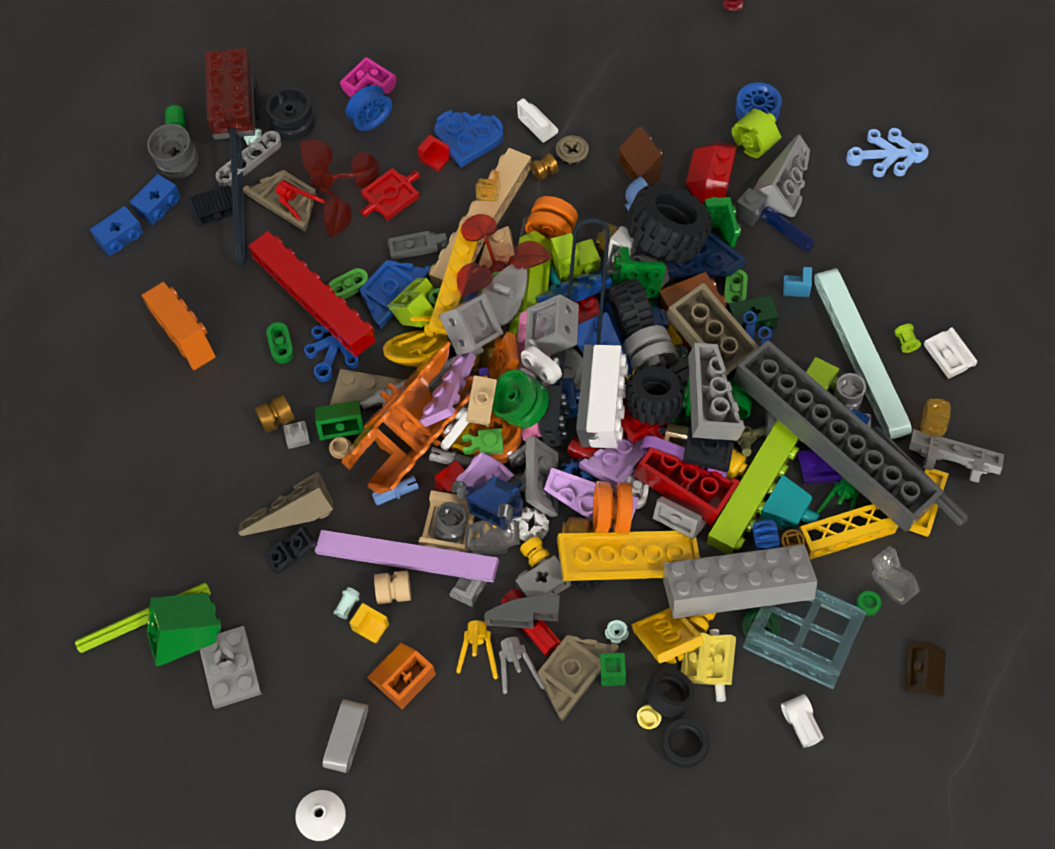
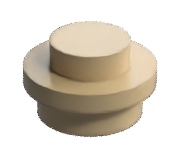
M337 437L330 443L329 451L334 458L343 459L351 447V443L344 437Z

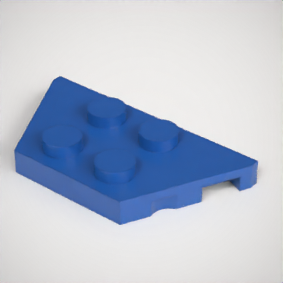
M386 260L359 289L367 308L380 330L394 316L387 305L416 278H428L430 266L419 268L414 267L411 263H398L397 261Z
M603 269L591 274L578 275L576 280L572 281L571 301L578 302L601 292ZM607 273L605 290L613 286L612 280ZM569 281L562 282L558 288L537 296V304L559 294L567 298Z

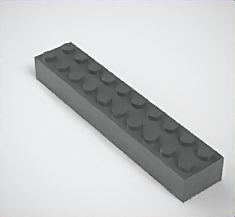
M769 340L737 366L733 381L905 532L918 522L937 503L944 491Z

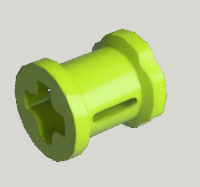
M912 324L901 325L895 330V335L899 337L902 344L901 350L904 353L912 352L921 346L920 341L914 335Z

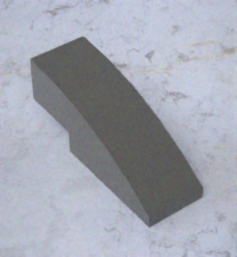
M560 595L529 596L501 604L485 612V624L489 626L534 629V620L559 622Z

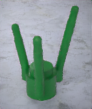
M842 477L840 482L835 483L832 491L815 512L820 514L836 493L840 496L837 502L839 505L842 504L844 499L852 498L850 511L855 510L860 492Z

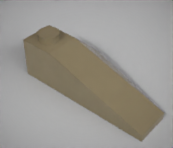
M319 471L293 486L294 491L289 495H280L275 498L270 508L263 507L239 523L238 533L240 536L327 517L333 510V501Z

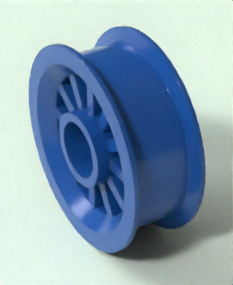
M762 82L750 83L744 86L737 95L736 116L740 120L750 110L755 108L766 114L771 113L777 121L782 104L781 95L776 88Z
M376 85L367 86L351 97L346 106V116L354 121V125L358 130L368 131L386 120L392 110V101L388 96L384 95L381 87Z

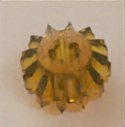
M929 398L926 401L920 424L922 432L935 437L945 434L951 412V405L948 401L938 398Z

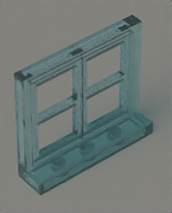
M816 589L815 599L808 600L812 602V605L805 619L776 607V605L762 606L747 634L743 648L833 689L867 611ZM820 606L850 619L843 637L813 624ZM772 612L801 625L794 643L764 630ZM809 630L840 643L832 661L802 647Z

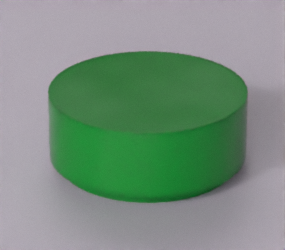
M867 590L860 593L856 606L863 615L872 616L879 611L882 602L876 592Z

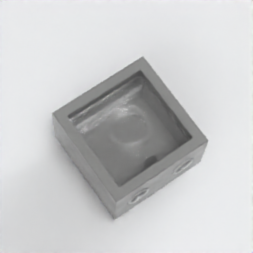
M485 293L468 299L439 315L457 355L474 351L504 334Z
M559 294L527 308L525 348L532 346L530 339H534L540 351L550 356L576 346L579 305Z

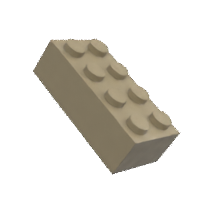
M704 282L668 309L666 318L691 347H693L694 343L718 345L726 369L725 375L727 380L734 376L737 366L759 348Z

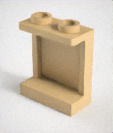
M431 490L429 497L430 508L423 536L419 539V545L467 553L476 516L469 513L466 497L460 499L455 494ZM446 502L458 503L466 511L463 535L457 543L436 540L433 534L437 509Z

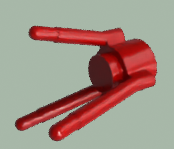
M286 180L280 181L276 187V194L280 196L278 201L283 203L297 220H301V217L288 203V200L292 201L298 194H301L315 201L325 202L324 199L306 192Z

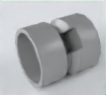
M854 373L843 374L836 383L833 396L846 408L851 407L858 410L866 391L864 379Z

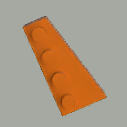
M162 282L141 295L150 312L161 327L164 328L172 342L176 344L183 357L187 358L193 371L216 357L205 336L208 333L201 322L197 324L198 319L192 310L187 311L188 307L182 298L178 300L179 296L173 287L168 288Z

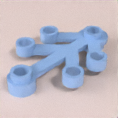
M892 128L889 130L888 140L896 142L904 148L898 149L881 138V134L877 129H871L868 132L867 140L883 150L862 151L859 147H853L848 151L846 161L851 166H859L863 159L886 158L882 163H876L873 168L874 176L883 177L886 170L899 157H907L903 162H897L893 170L895 175L904 176L907 169L913 163H920L927 158L928 148L921 143L912 144L901 136L899 129Z

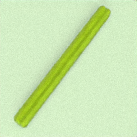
M202 583L177 595L208 593L210 595L211 591L207 583ZM150 607L75 641L77 650L83 653L147 624Z

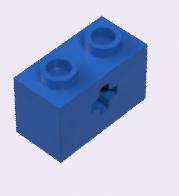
M157 174L130 201V204L136 215L154 225L164 217L165 213L172 206L177 204L181 197L175 184Z
M125 206L90 229L95 241L109 257L144 234L139 221Z

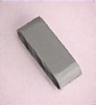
M343 699L324 754V768L344 773L349 772L366 721L368 705Z

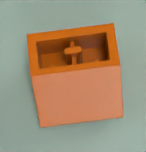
M400 643L367 678L403 710L430 682L436 673L434 666L420 653Z

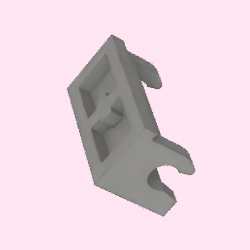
M460 577L455 587L452 588L450 597L473 607L487 581Z

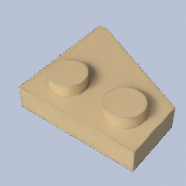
M508 226L488 234L477 270L486 269L490 274L517 262L516 250L511 230Z

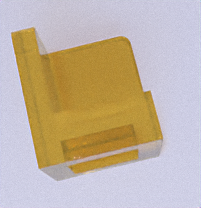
M494 171L493 179L479 178L475 187L477 201L498 202L500 190L499 171Z

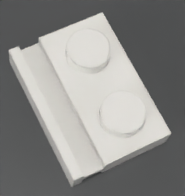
M949 328L948 331H943L924 342L925 348L948 379L977 364L976 358L953 328Z

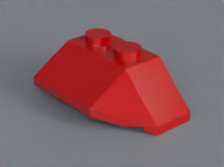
M715 142L694 149L686 187L693 197L696 196L701 204H704L705 199L712 197L725 198L727 196L738 145Z

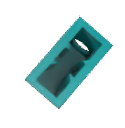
M782 475L761 511L760 520H773L779 527L797 530L801 521L807 524L816 522L820 514L809 509L813 497Z

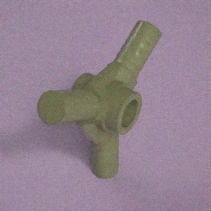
M745 426L738 441L734 440L737 446L742 449L744 456H749L751 454L750 445L758 437L765 435V426L756 429Z

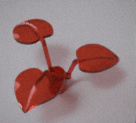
M319 140L302 141L299 144L302 150L303 163L307 172L311 174L310 181L312 186L321 188V192H326L334 198L326 201L323 210L327 233L329 237H334L349 226L352 214L350 206L346 202H340V197L327 188L331 187L337 178L354 176L355 184L358 187L365 188L377 179L379 164L371 154L361 152L352 159L351 168L353 173L332 175L327 167L333 160L331 148Z
M473 215L463 223L461 234L464 239L471 242L484 238L492 264L490 269L486 265L480 266L477 263H469L463 266L457 274L458 290L464 298L470 293L487 287L493 280L494 272H501L511 264L517 269L532 268L552 259V256L540 243L526 241L514 248V255L510 256L508 265L503 261H496L487 237L497 231L496 221L489 215Z

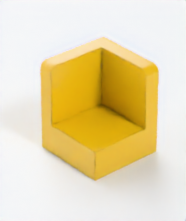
M362 603L349 622L354 632L373 643L379 641L389 626L385 615Z

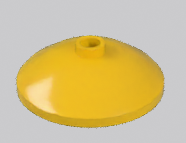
M424 330L411 331L388 340L383 346V352L385 357L394 363L419 367L433 353L447 343L449 339L446 335L422 354H418V350L434 337L426 335L408 344L399 346L398 343Z

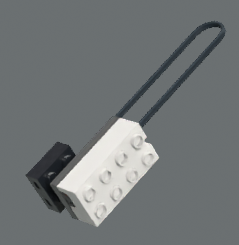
M586 218L578 223L573 233L568 299L571 300L576 241L579 229L587 223H599L606 230L597 342L595 346L584 345L576 430L581 447L591 446L592 448L618 449V441L623 439L621 419H624L625 415L623 398H626V385L624 384L625 377L627 378L628 364H626V354H622L621 346L600 345L610 233L609 227L601 219ZM566 349L561 354L560 369L562 373H564ZM563 376L559 379L558 386L544 385L549 394V403L544 416L540 419L539 429L547 446H563L564 438H568L566 417L570 416V404H568V395L564 394L562 388Z

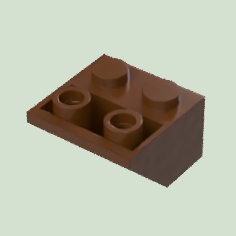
M640 126L619 148L618 161L632 181L640 176L648 185L660 181L663 153L659 147L656 148L651 135Z

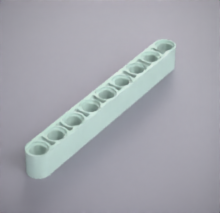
M834 268L815 274L814 282L855 373L865 381L866 397L882 431L891 440L911 434L912 428L909 418L838 269Z

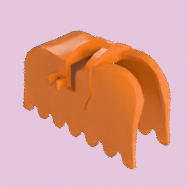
M449 341L424 361L399 389L391 382L386 386L391 390L392 394L387 395L384 390L379 394L386 400L382 404L383 408L377 411L364 425V430L342 459V464L351 470L358 458L373 441L382 450L388 452L390 457L368 482V487L377 494L394 490L400 483L401 478L415 465L417 459L428 450L431 443L436 446L441 444L436 438L439 435L443 439L446 437L443 433L445 426L455 418L461 407L470 399L474 376L464 378L466 381L465 387L458 392L461 396L460 400L452 406L455 409L454 415L427 427L420 422L424 414V407L433 399L432 393L429 391V385L442 370L448 359L451 345ZM382 422L412 448L408 454L403 452L378 429Z

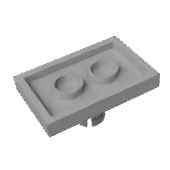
M535 436L526 438L525 473L515 475L522 482V486L519 488L520 492L525 491L526 502L549 517L558 516V499L543 490L550 468L558 470V452Z
M244 626L217 634L216 643L200 649L211 700L215 709L262 694Z

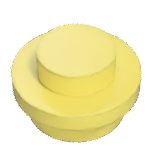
M643 705L637 712V720L640 726L645 729L655 728L661 722L662 715L653 710L650 705Z

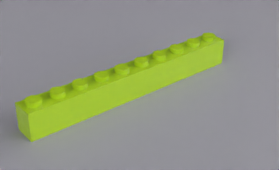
M815 357L806 373L828 392L830 389L835 390L839 379L837 377L839 368ZM779 420L775 423L708 535L707 544L727 555L734 554L735 550H741L746 540L743 538L745 533H751L752 525L756 522L754 520L757 513L761 514L766 504L765 499L768 495H771L776 487L778 477L786 474L789 467L786 465L789 459L794 460L799 451L797 445L800 441L803 442Z

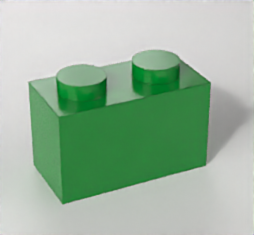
M359 400L315 408L316 426L320 440L360 434L364 430Z

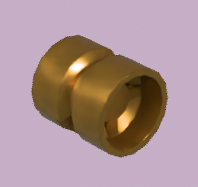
M283 394L271 399L270 404L264 402L254 407L266 433L277 429L280 423L285 425L295 420Z

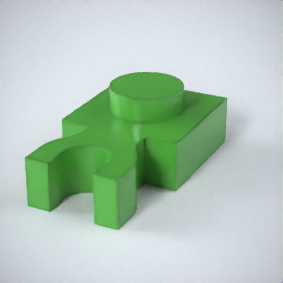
M501 428L479 430V436L477 437L469 434L462 435L463 442H472L470 447H463L464 454H472L476 450H480V453L485 452L488 455L504 453Z

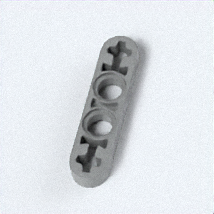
M268 131L242 151V162H245L246 166L243 169H237L238 174L243 172L244 177L276 152L282 145L279 133ZM255 150L262 151V154L259 156L251 155ZM231 160L216 172V180L219 186H232Z

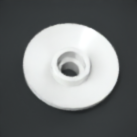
M326 790L309 793L300 801L296 810L298 829L305 837L314 841H324L334 837L342 829L346 818V810L342 800L333 792ZM322 809L324 811L321 817H315L317 810Z

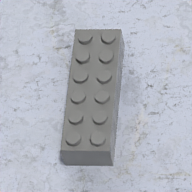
M803 544L664 563L663 583L674 619L815 599L817 578L806 547Z

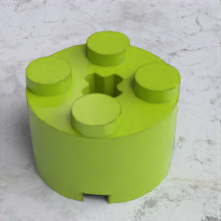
M755 108L743 116L732 128V136L738 146L742 145L745 148L743 152L753 158H758L781 139V135L775 124V117L771 113L766 114Z

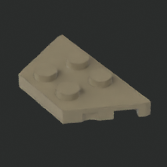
M285 170L275 173L272 177L261 179V183L250 188L247 185L243 188L244 194L302 231L305 232L307 230L315 200L298 194L292 201L288 200V203L301 217V220H297L287 207L278 201L280 196L276 194V187L280 181L286 180L306 192L317 195L314 188Z
M566 635L540 668L538 677L562 721L600 674V654L616 653L619 649L617 644L598 643L597 640H582L579 637Z

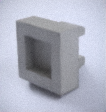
M305 421L283 426L289 449L311 444Z

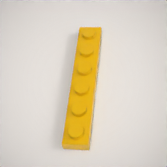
M465 226L459 227L430 320L429 332L448 335L439 315L459 305L481 236V229Z

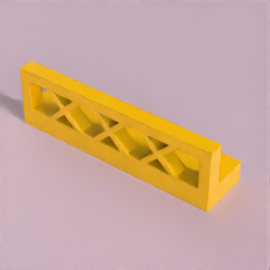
M871 504L800 526V532L805 538L806 550L811 560L894 534L898 525L890 518L881 520L874 517V511L879 508ZM855 516L868 519L863 526L851 523ZM836 522L846 526L841 533L833 532L829 528L831 524ZM816 529L824 533L821 539L811 541L808 531Z

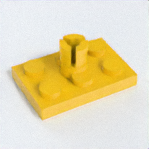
M670 608L631 624L633 632L659 663H677L676 656L680 662L684 658L683 653L693 651L698 646L704 644L702 635L685 617L673 619Z

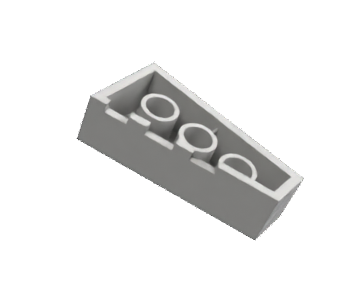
M694 343L688 356L692 437L738 441L745 426L743 420H740L737 402H734L731 393L732 387L730 381H727L726 369L718 345Z

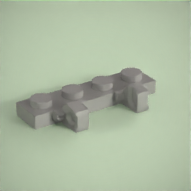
M913 429L909 449L921 453L920 456L926 457L924 468L933 470L936 459L940 461L942 459L957 462L966 466V468L972 469L970 481L979 483L982 473L987 474L988 472L1000 475L1003 468L1004 454Z

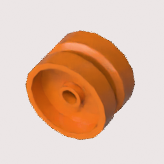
M552 196L539 197L534 202L531 215H529L525 224V231L527 234L537 231L549 240L572 233L578 219V213L571 204L563 199Z
M491 412L489 426L471 423V435L477 437L479 436V430L501 428L504 453L490 454V456L504 464L508 462V456L522 446L521 428L509 424L506 420L497 417ZM480 450L475 451L476 455L480 454Z
M597 481L593 497L594 533L607 534L612 523L616 534L628 535L633 512L631 483L618 482L613 491L610 482Z

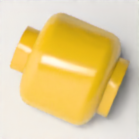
M735 449L732 450L730 468L726 476L730 480L732 478L737 479L739 476L743 477L749 467L746 464V456Z

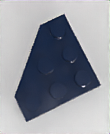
M710 233L695 258L680 263L670 261L666 262L669 277H694L704 272L709 277L731 276L746 265V259L713 233Z

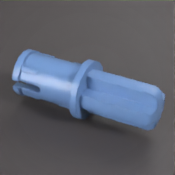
M412 475L400 481L392 491L382 494L373 492L374 502L380 505L395 498L400 499V496L419 489L417 483L408 486V484L416 481L414 476Z

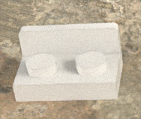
M524 98L517 102L518 118L543 143L558 133V128L536 106L531 103L529 104Z

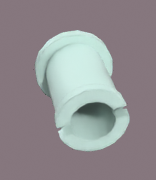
M347 587L346 591H342L343 596L333 612L343 619L348 618L355 602L359 601L358 596L360 593Z

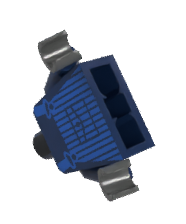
M512 476L507 482L497 477H492L485 483L474 487L467 486L462 481H454L451 492L457 493L460 499L466 497L470 514L504 531L512 519L521 518L524 502L521 499L519 489L522 486V482L516 476Z

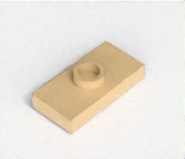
M474 375L466 422L489 426L497 383L496 379Z

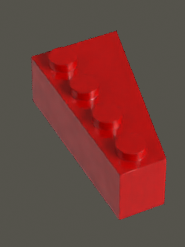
M652 447L645 454L633 475L674 503L702 516V520L706 521V524L712 526L740 483L737 479H727L722 477L721 473L709 472L699 468L697 465L682 462L678 457Z

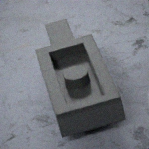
M424 231L388 238L391 260L429 254L438 251V249L445 248L448 245L446 233L435 235V233Z

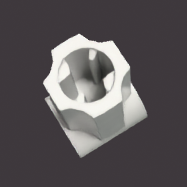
M805 694L781 703L784 717L789 724L792 723L803 748L810 747L823 740L824 737L813 717L811 703Z

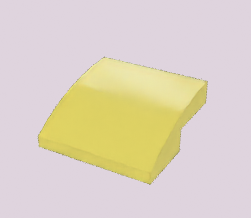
M700 633L704 644L698 646L693 651L683 653L684 658L682 659L681 672L687 675L694 684L731 685L736 637L733 635L710 636L706 633Z

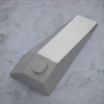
M800 134L796 135L759 178L753 189L767 198L765 208L789 217L796 215L802 203L800 190L805 185V181L802 178L803 172L807 170L810 149Z

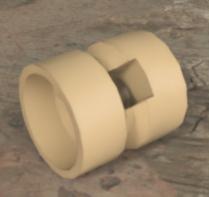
M408 570L394 572L393 576H390L388 573L374 574L377 604L391 603L393 599H396L397 602L411 601Z

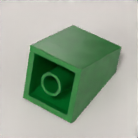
M208 593L151 598L147 636L156 666L164 665L216 643L217 633L221 632V622L215 616V603L210 601Z

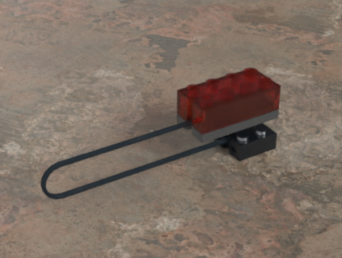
M247 48L205 52L207 122L214 140L230 138L234 247L237 262L240 266L246 264L243 172L238 174L237 170L243 169L241 137L255 136V120H260L258 84L256 77H253Z

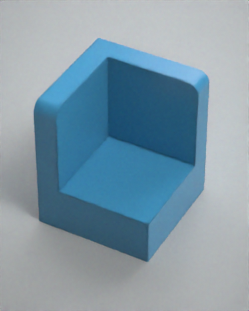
M803 267L801 276H784L783 296L809 297L812 287L811 267Z

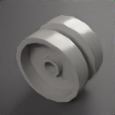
M655 325L640 329L628 337L622 345L626 358L630 362L632 372L635 369L642 370L643 366H666L679 358V354L671 343V338L664 326Z

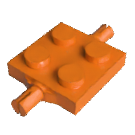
M506 332L503 338L499 336L493 339L495 345L494 352L487 364L489 378L497 380L505 372L514 369L518 370L520 366L515 334Z

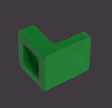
M625 653L600 654L601 686L625 685Z

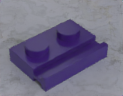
M813 450L798 451L797 458L803 478V485L841 480L842 476Z

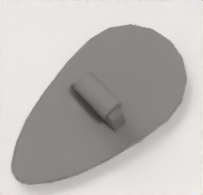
M518 261L503 269L481 292V294H486L500 326L510 323L517 316L522 305L527 286V269L524 262ZM482 301L475 304V311L479 320L486 325L493 326Z

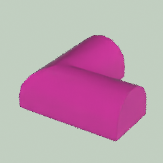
M365 57L340 81V85L343 91L350 97L368 84L379 86L383 89L384 94H389L394 89L397 78L393 73Z

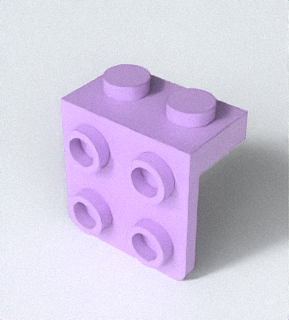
M481 452L472 459L469 467L457 477L456 481H462L467 486L474 487L485 483L492 477H497L507 482L515 475L503 463L485 452Z

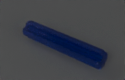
M766 207L762 211L761 217L803 249L809 251L813 248L815 241L773 209Z

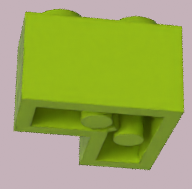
M572 233L551 238L552 264L561 282L569 281L573 243ZM592 239L576 243L573 280L578 275L591 274L600 270V257Z
M416 278L387 306L402 325L424 327L428 321H411L410 318L431 316L433 314L434 308L430 305L429 294L435 288L427 278Z

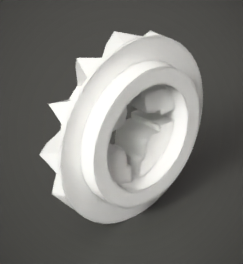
M526 507L523 509L521 518L513 519L512 527L517 537L525 542L536 536L542 540L549 530V520L545 517V513L540 512L537 508ZM531 518H534V524L537 526H533V528L530 531H528L529 527L528 523L526 522H529Z

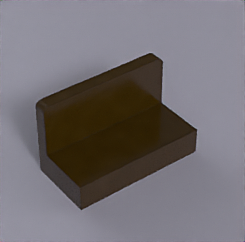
M930 641L908 644L906 691L910 693L928 691L937 697L944 695L946 654L944 649Z

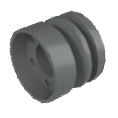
M166 124L155 129L149 136L147 142L148 151L163 176L169 179H181L192 174L199 163L198 151L185 128L177 124Z

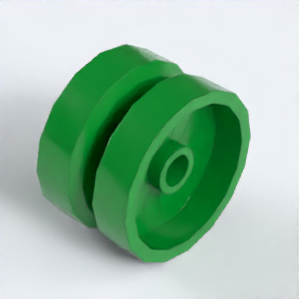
M515 369L507 371L497 379L492 412L497 417L506 420L517 428H530L540 421L547 410L549 403L547 388L523 371Z

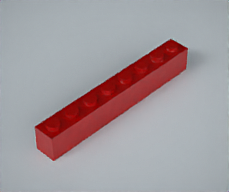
M268 231L248 245L253 259L354 357L376 342L373 335L375 331L371 324L367 321L364 323L359 313L355 309L351 310L341 296L337 297L329 284L324 285L320 276L316 272L312 273L302 259L299 261L291 248H285L278 236L274 237Z

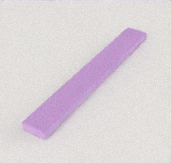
M321 530L317 542L318 546L315 548L316 554L493 583L499 564L497 557Z

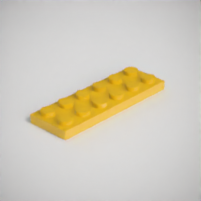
M678 531L629 532L628 535L616 534L615 532H608L607 534L560 533L557 536L562 581L663 578L664 563L700 558L696 537L692 539Z

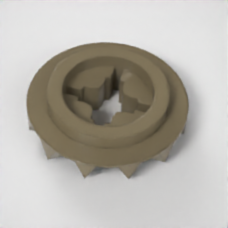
M566 136L556 145L557 157L562 162L566 161L570 165L573 162L579 164L589 154V146L579 136ZM574 148H576V153H569V149L573 150Z

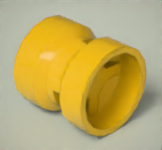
M538 536L530 538L520 547L521 553L528 557V562L532 569L537 567V564L542 559L552 557L550 552L544 549L543 542Z
M716 613L689 616L686 619L699 633H706L709 628L708 623L714 619Z

